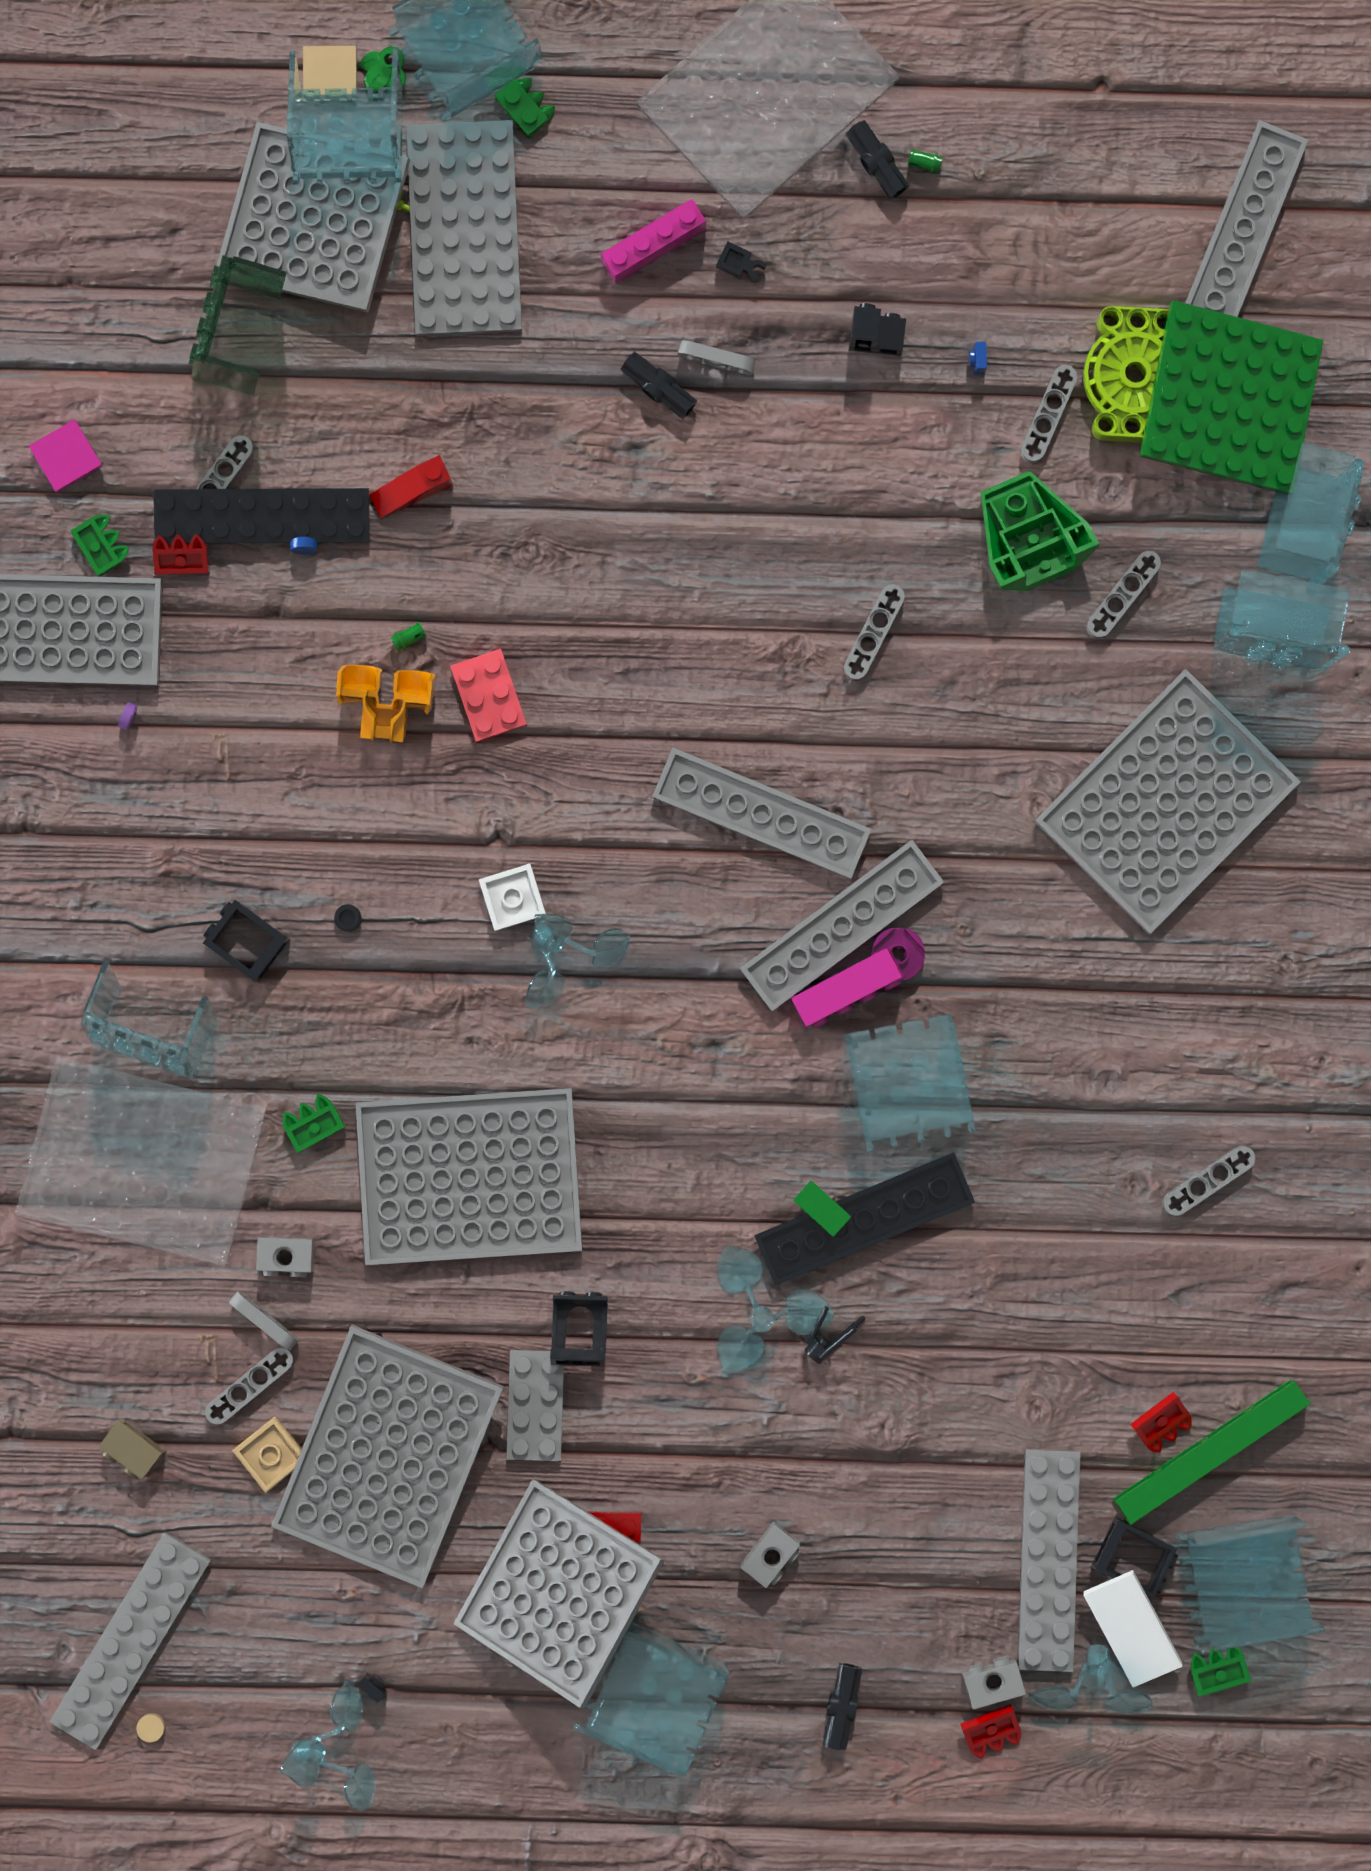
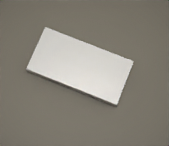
M1133 1570L1084 1591V1597L1132 1687L1182 1667V1661Z

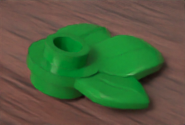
M390 46L384 48L381 52H369L362 58L359 66L368 71L364 79L367 93H375L386 87L395 98L401 94L406 83V75L402 69L405 59L401 50ZM393 55L394 61L388 65L387 58Z

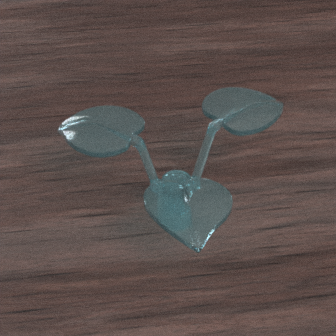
M535 914V926L531 942L532 948L536 953L545 956L549 965V972L541 970L532 978L526 993V1007L534 1009L544 1006L555 1000L562 992L564 977L561 973H555L556 969L549 953L558 952L562 948L563 942L593 956L592 964L595 967L605 968L615 964L624 955L629 946L630 934L618 928L606 930L595 940L594 950H589L568 939L572 933V924L567 918L555 914Z
M726 1246L722 1250L718 1260V1276L723 1287L731 1293H738L744 1287L746 1288L754 1309L751 1314L753 1327L747 1331L743 1326L733 1325L726 1328L720 1334L718 1352L724 1373L738 1372L754 1364L762 1355L764 1343L760 1336L752 1333L757 1331L767 1332L773 1326V1321H777L782 1315L787 1314V1326L799 1335L811 1333L825 1306L829 1307V1311L821 1327L834 1317L831 1306L823 1297L805 1289L790 1293L786 1299L788 1309H782L776 1314H772L771 1310L765 1306H758L749 1284H754L760 1279L762 1275L761 1261L753 1252L733 1246Z
M1091 1645L1088 1647L1087 1663L1082 1664L1081 1674L1072 1691L1066 1687L1054 1686L1028 1693V1697L1042 1707L1058 1711L1067 1710L1076 1705L1077 1700L1075 1696L1078 1695L1083 1683L1090 1688L1109 1690L1111 1697L1105 1699V1704L1114 1712L1138 1714L1153 1707L1151 1698L1143 1692L1137 1690L1116 1692L1127 1686V1679L1120 1668L1109 1658V1648L1103 1645Z
M345 1680L343 1686L335 1693L330 1705L331 1719L338 1727L322 1735L313 1736L312 1739L297 1740L279 1771L292 1779L297 1785L303 1787L314 1783L319 1773V1765L346 1773L350 1777L344 1784L346 1800L355 1810L365 1812L372 1802L375 1791V1775L373 1770L368 1765L359 1764L353 1772L351 1769L322 1760L325 1756V1747L320 1743L323 1739L341 1733L343 1729L353 1732L358 1727L362 1717V1700L357 1688L351 1681Z

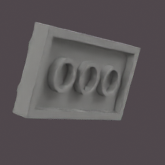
M510 1350L506 1460L561 1461L564 1366L551 1365V1351Z

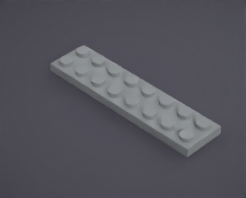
M1259 120L1186 299V304L1238 317L1308 139Z
M672 748L652 798L848 879H851L872 830L676 748Z
M911 840L743 965L740 970L769 1009L774 1011L941 886L944 881L914 841Z
M1025 1449L1018 1640L1019 1670L1073 1672L1080 1451Z
M166 1531L163 1533L49 1721L50 1723L94 1750L98 1749L212 1559Z

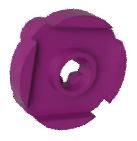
M891 928L882 932L874 941L871 956L887 947L890 950L894 947L897 950L901 948L905 950L903 953L905 959L902 962L899 959L896 960L904 974L903 977L899 978V981L908 980L921 970L925 958V949L922 940L915 932L905 928Z

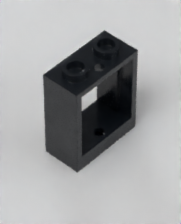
M234 900L233 903L228 902L220 912L222 918L216 925L211 924L203 935L206 938L203 944L258 983L290 939L239 901ZM238 911L274 936L251 969L214 943Z
M1114 1517L1091 1566L1094 1570L1113 1579L1123 1575L1108 1566L1125 1531L1164 1549L1148 1584L1140 1583L1146 1595L1154 1598L1156 1593L1160 1594L1166 1584L1164 1576L1168 1568L1172 1569L1177 1561V1548Z

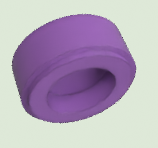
M130 702L126 704L118 727L125 730L131 727L138 710L137 705Z

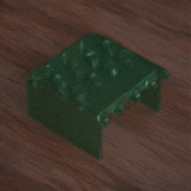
M222 255L220 266H214L211 276L210 287L213 288V291H207L203 313H206V317H200L196 332V338L199 339V343H193L189 357V364L193 365L192 380L197 382L204 381L254 396L260 371L210 357L209 352L228 284L280 300L287 274L286 271L236 256L231 258Z

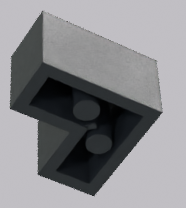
M862 303L860 306H854L848 351L901 356L904 345L906 318H900L901 315L896 313H886L885 316H881V309L876 308L873 304Z

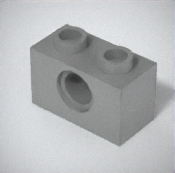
M258 1237L256 1270L263 1271V1276H279L280 1271L290 1272V1277H307V1272L314 1271L315 1239ZM284 1249L290 1251L293 1257L289 1265H284L279 1260V1254Z
M773 1521L741 1562L740 1568L765 1588L770 1583L774 1586L783 1575L781 1571L783 1566L787 1562L792 1564L799 1555L800 1550L797 1548L800 1546V1543ZM769 1550H776L779 1552L780 1558L775 1563H768L764 1559L765 1553Z
M1009 1656L1000 1657L993 1660L994 1664L983 1667V1664H975L967 1667V1672L962 1673L973 1710L1026 1695L1019 1668L1014 1658L1009 1659ZM990 1675H998L1000 1677V1682L996 1687L991 1688L986 1685V1680Z

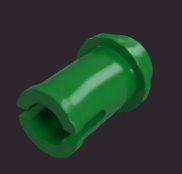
M912 149L908 166L930 170L931 174L934 172L939 173L943 157L938 156V153L933 155Z
M418 622L400 633L394 632L395 635L391 637V640L397 651H406V647L423 638H427Z

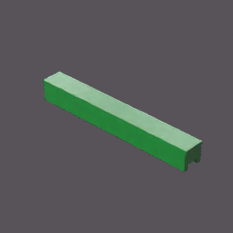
M1288 1380L1115 1496L1113 1500L1125 1516L1126 1522L1131 1525L1306 1408L1311 1402L1305 1397L1295 1381Z

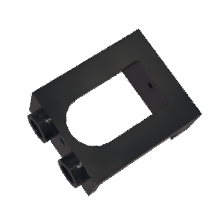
M570 1291L559 1292V1295H553L551 1365L605 1367L607 1296H602V1293L589 1292L586 1293V1296H575V1293ZM575 1307H586L593 1314L592 1350L565 1349L567 1315Z

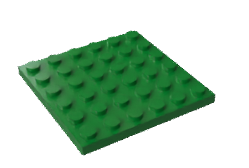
M1173 300L1169 306L1139 457L1286 495L1294 494L1324 340Z

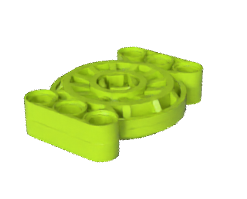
M1109 306L1100 313L1096 325L1102 336L1092 346L1083 369V385L1087 398L1095 410L1100 413L1095 418L1091 427L1092 434L1097 440L1142 443L1165 329H1161L1157 325V320L1164 319L1167 321L1168 309ZM1106 316L1113 317L1116 320V325H1106L1103 318ZM1139 318L1143 326L1141 328L1132 326L1130 319ZM1100 345L1102 349L1098 356L1092 357L1094 351ZM1135 365V369L1141 372L1144 379L1137 383L1131 382L1126 377L1125 370ZM1089 366L1092 368L1091 380H1089L1088 375ZM1107 421L1111 425V431L1104 432L1100 430L1098 422ZM1129 422L1134 423L1138 428V432L1129 433L1125 428V424Z

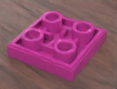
M75 419L29 445L30 450L56 493L103 467Z

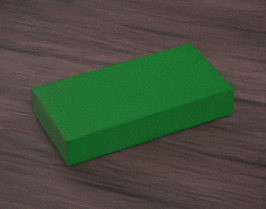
M811 1180L793 1199L798 1206L833 1237L851 1218L844 1209Z

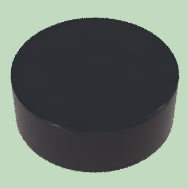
M346 904L336 910L334 921L339 929L351 932L360 926L362 915L358 908Z

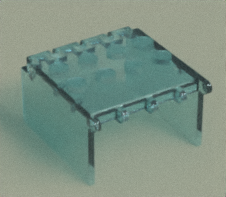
M403 0L392 7L396 26L391 28L388 34L390 37L398 34L402 35L408 45L401 50L404 57L413 53L421 66V69L417 70L414 76L417 80L427 76L435 91L428 95V99L430 102H433L440 98L447 109L446 112L440 115L443 122L506 86L514 78L516 80L533 70V65L542 60L538 38L520 45V43L527 39V36L516 19L508 23L506 22L514 15L505 0Z
M392 49V87L378 88V94H374L373 88H352L351 94H347V88L325 89V95H321L320 89H301L296 52L290 51L287 142L293 171V185H299L300 179L317 178V185H323V178H344V184H350V178L371 177V184H377V177H394L396 183H401L403 97L398 49Z
M1302 442L1289 494L1275 492L1256 567L1308 580L1307 590L1309 592L1316 591L1323 583L1337 573L1346 538L1351 536L1354 529L1355 521L1351 520L1354 510L1357 511L1361 501V494H1358L1364 470L1363 460L1355 459L1356 456Z
M1241 569L1238 588H1223L1214 640H1216L1214 648L1225 653L1245 656V660L1249 662L1260 663L1261 660L1271 661L1272 666L1287 668V665L1326 671L1350 653L1349 646L1340 644L1350 590Z
M103 961L84 1008V1016L81 1021V1026L87 1038L91 1041L90 1043L94 1046L114 1051L117 1054L134 1058L142 1063L185 1076L194 1081L217 1021L209 998L206 996L202 997L184 1045L177 1046L166 1041H160V1039L107 1021L119 992L120 984L110 963Z
M952 1014L928 1018L929 1029L926 1030L923 1019L901 1023L903 1034L898 1035L896 1024L874 1028L876 1038L874 1040H871L869 1030L842 1035L862 1142L866 1143L868 1153L873 1152V1144L871 1142L873 1140L890 1138L891 1147L895 1148L897 1147L896 1136L916 1132L918 1142L921 1143L924 1142L923 1131L943 1127L945 1137L947 1138L951 1137L950 1126L968 1123L970 1133L975 1132Z
M1295 1515L1277 1516L1175 1534L1176 1540L1187 1539L1190 1557L1180 1558V1564H1191L1194 1584L1185 1585V1592L1196 1591L1199 1611L1191 1612L1189 1615L1190 1619L1201 1618L1203 1629L1202 1636L1194 1637L1195 1644L1206 1642L1217 1651L1324 1632V1626L1311 1616L1309 1599H1298L1299 1595L1307 1594L1304 1571L1293 1572V1568L1302 1567L1299 1544H1288V1541L1298 1539L1296 1529L1306 1527L1305 1521Z
M631 1622L618 1652L616 1651L612 1657L615 1659L607 1677L602 1676L599 1681L604 1685L596 1703L588 1701L586 1705L587 1708L592 1710L590 1717L586 1718L584 1725L575 1723L573 1729L673 1774L676 1772L685 1776L695 1755L693 1752L686 1750V1746L694 1749L698 1748L706 1728L697 1724V1721L700 1720L708 1724L717 1704L716 1701L708 1698V1695L720 1697L727 1681L726 1678L729 1675L728 1664Z

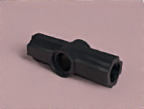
M865 120L853 125L846 132V136L860 155V161L864 169L871 177H875L890 200L898 197L909 188V184L895 165V159L891 151L883 142L880 143Z
M635 351L625 360L621 367V372L641 386L642 391L656 403L660 404L661 402L681 419L687 417L697 403L694 397L676 384L677 382L670 374L659 367L655 368Z
M839 1663L834 1690L830 1693L826 1716H828L823 1736V1746L836 1750H846L851 1721H854L857 1711V1692L860 1685L862 1667L849 1663Z

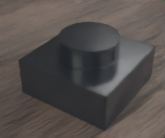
M367 1672L358 1683V1686L377 1703L387 1692V1689L384 1688L385 1682L376 1674L371 1676Z

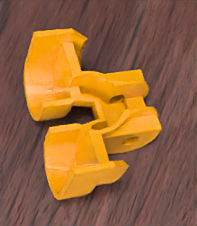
M344 665L337 673L336 697L339 706L342 703L349 702L363 703L360 738L371 739V741H375V738L389 739L390 743L394 741L404 742L408 708L425 710L424 712L428 715L432 709L436 675L416 670L396 671L394 673V697L392 703L381 704L379 703L378 691L381 688L382 669L367 665Z

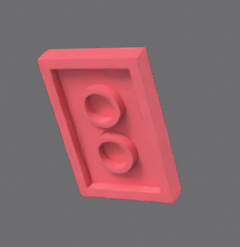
M501 649L450 666L476 743L527 726Z

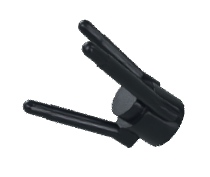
M825 1306L811 1333L804 1340L808 1344L805 1352L815 1362L821 1364L833 1350L857 1331L856 1328L865 1321L864 1316L857 1319L830 1342L823 1335L819 1338L816 1337L829 1311V1307Z

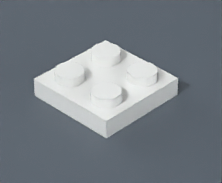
M531 864L479 879L494 931L546 916Z

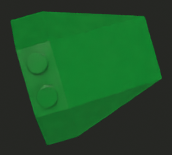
M1030 471L981 491L989 565L1002 590L1029 591L1075 571L1099 547V542L1088 522Z

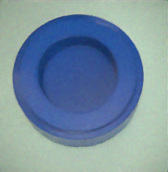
M311 537L293 538L290 541V551L295 554L316 553L317 541Z

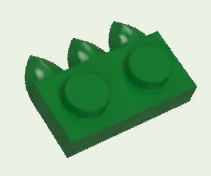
M514 78L497 92L494 98L522 132L530 138L552 119L555 106L546 105L539 108L544 93L537 91L527 94L532 84V78H522L517 81Z
M109 515L93 516L70 530L98 577L121 565V561L124 560L129 551L128 546L112 547L119 537V531L107 530L102 532L109 523Z
M317 1094L315 1100L317 1112L307 1104H300L299 1116L301 1121L293 1114L284 1112L283 1126L297 1153L346 1127L334 1104L321 1094Z
M1232 1642L1229 1643L1226 1653L1227 1658H1224L1221 1652L1213 1647L1209 1653V1663H1206L1199 1654H1193L1190 1672L1199 1697L1251 1682L1244 1655L1237 1645Z

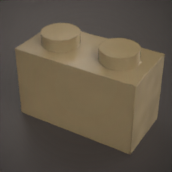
M124 1418L117 1421L98 1446L103 1450L102 1455L113 1463L116 1461L121 1463L125 1467L123 1469L124 1472L133 1479L138 1477L144 1479L166 1451Z

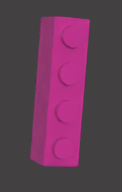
M690 199L602 252V263L614 283L617 284L705 231L706 220L694 200Z
M887 947L791 999L805 1026L813 1024L814 1028H817L829 1021L828 1015L837 1012L838 1016L853 1009L851 1003L859 999L862 1003H865L877 996L876 990L885 987L887 991L901 984L899 978L903 977L904 974L892 951Z

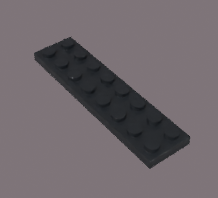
M369 488L153 489L154 540L160 535L166 540L167 544H172L176 535L181 536L186 544H190L195 534L200 536L204 543H290L296 537H311L317 543L370 542Z
M953 1152L835 1201L851 1218L834 1237L807 1213L754 1236L776 1286L975 1203L956 1155Z

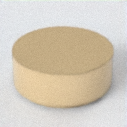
M155 1713L144 1715L137 1723V1734L145 1742L157 1741L165 1731L163 1718Z

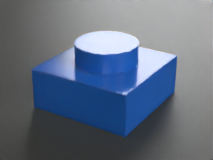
M986 341L975 342L973 350H969V367L974 366V375L985 374L987 370Z

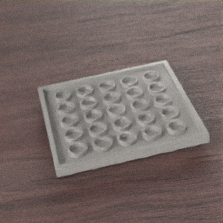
M257 122L214 274L217 277L368 313L410 164L409 157Z
M532 1479L458 1614L454 1625L579 1708L585 1709L665 1560L544 1484Z

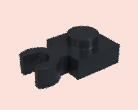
M727 241L716 264V268L739 279L744 272L748 274L751 281L758 283L760 276L755 275L753 270L757 267L765 270L766 263L761 260H749L752 252Z

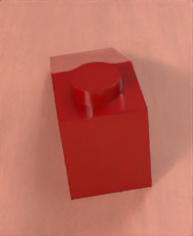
M440 455L413 467L369 495L380 518L383 519L453 486V483Z

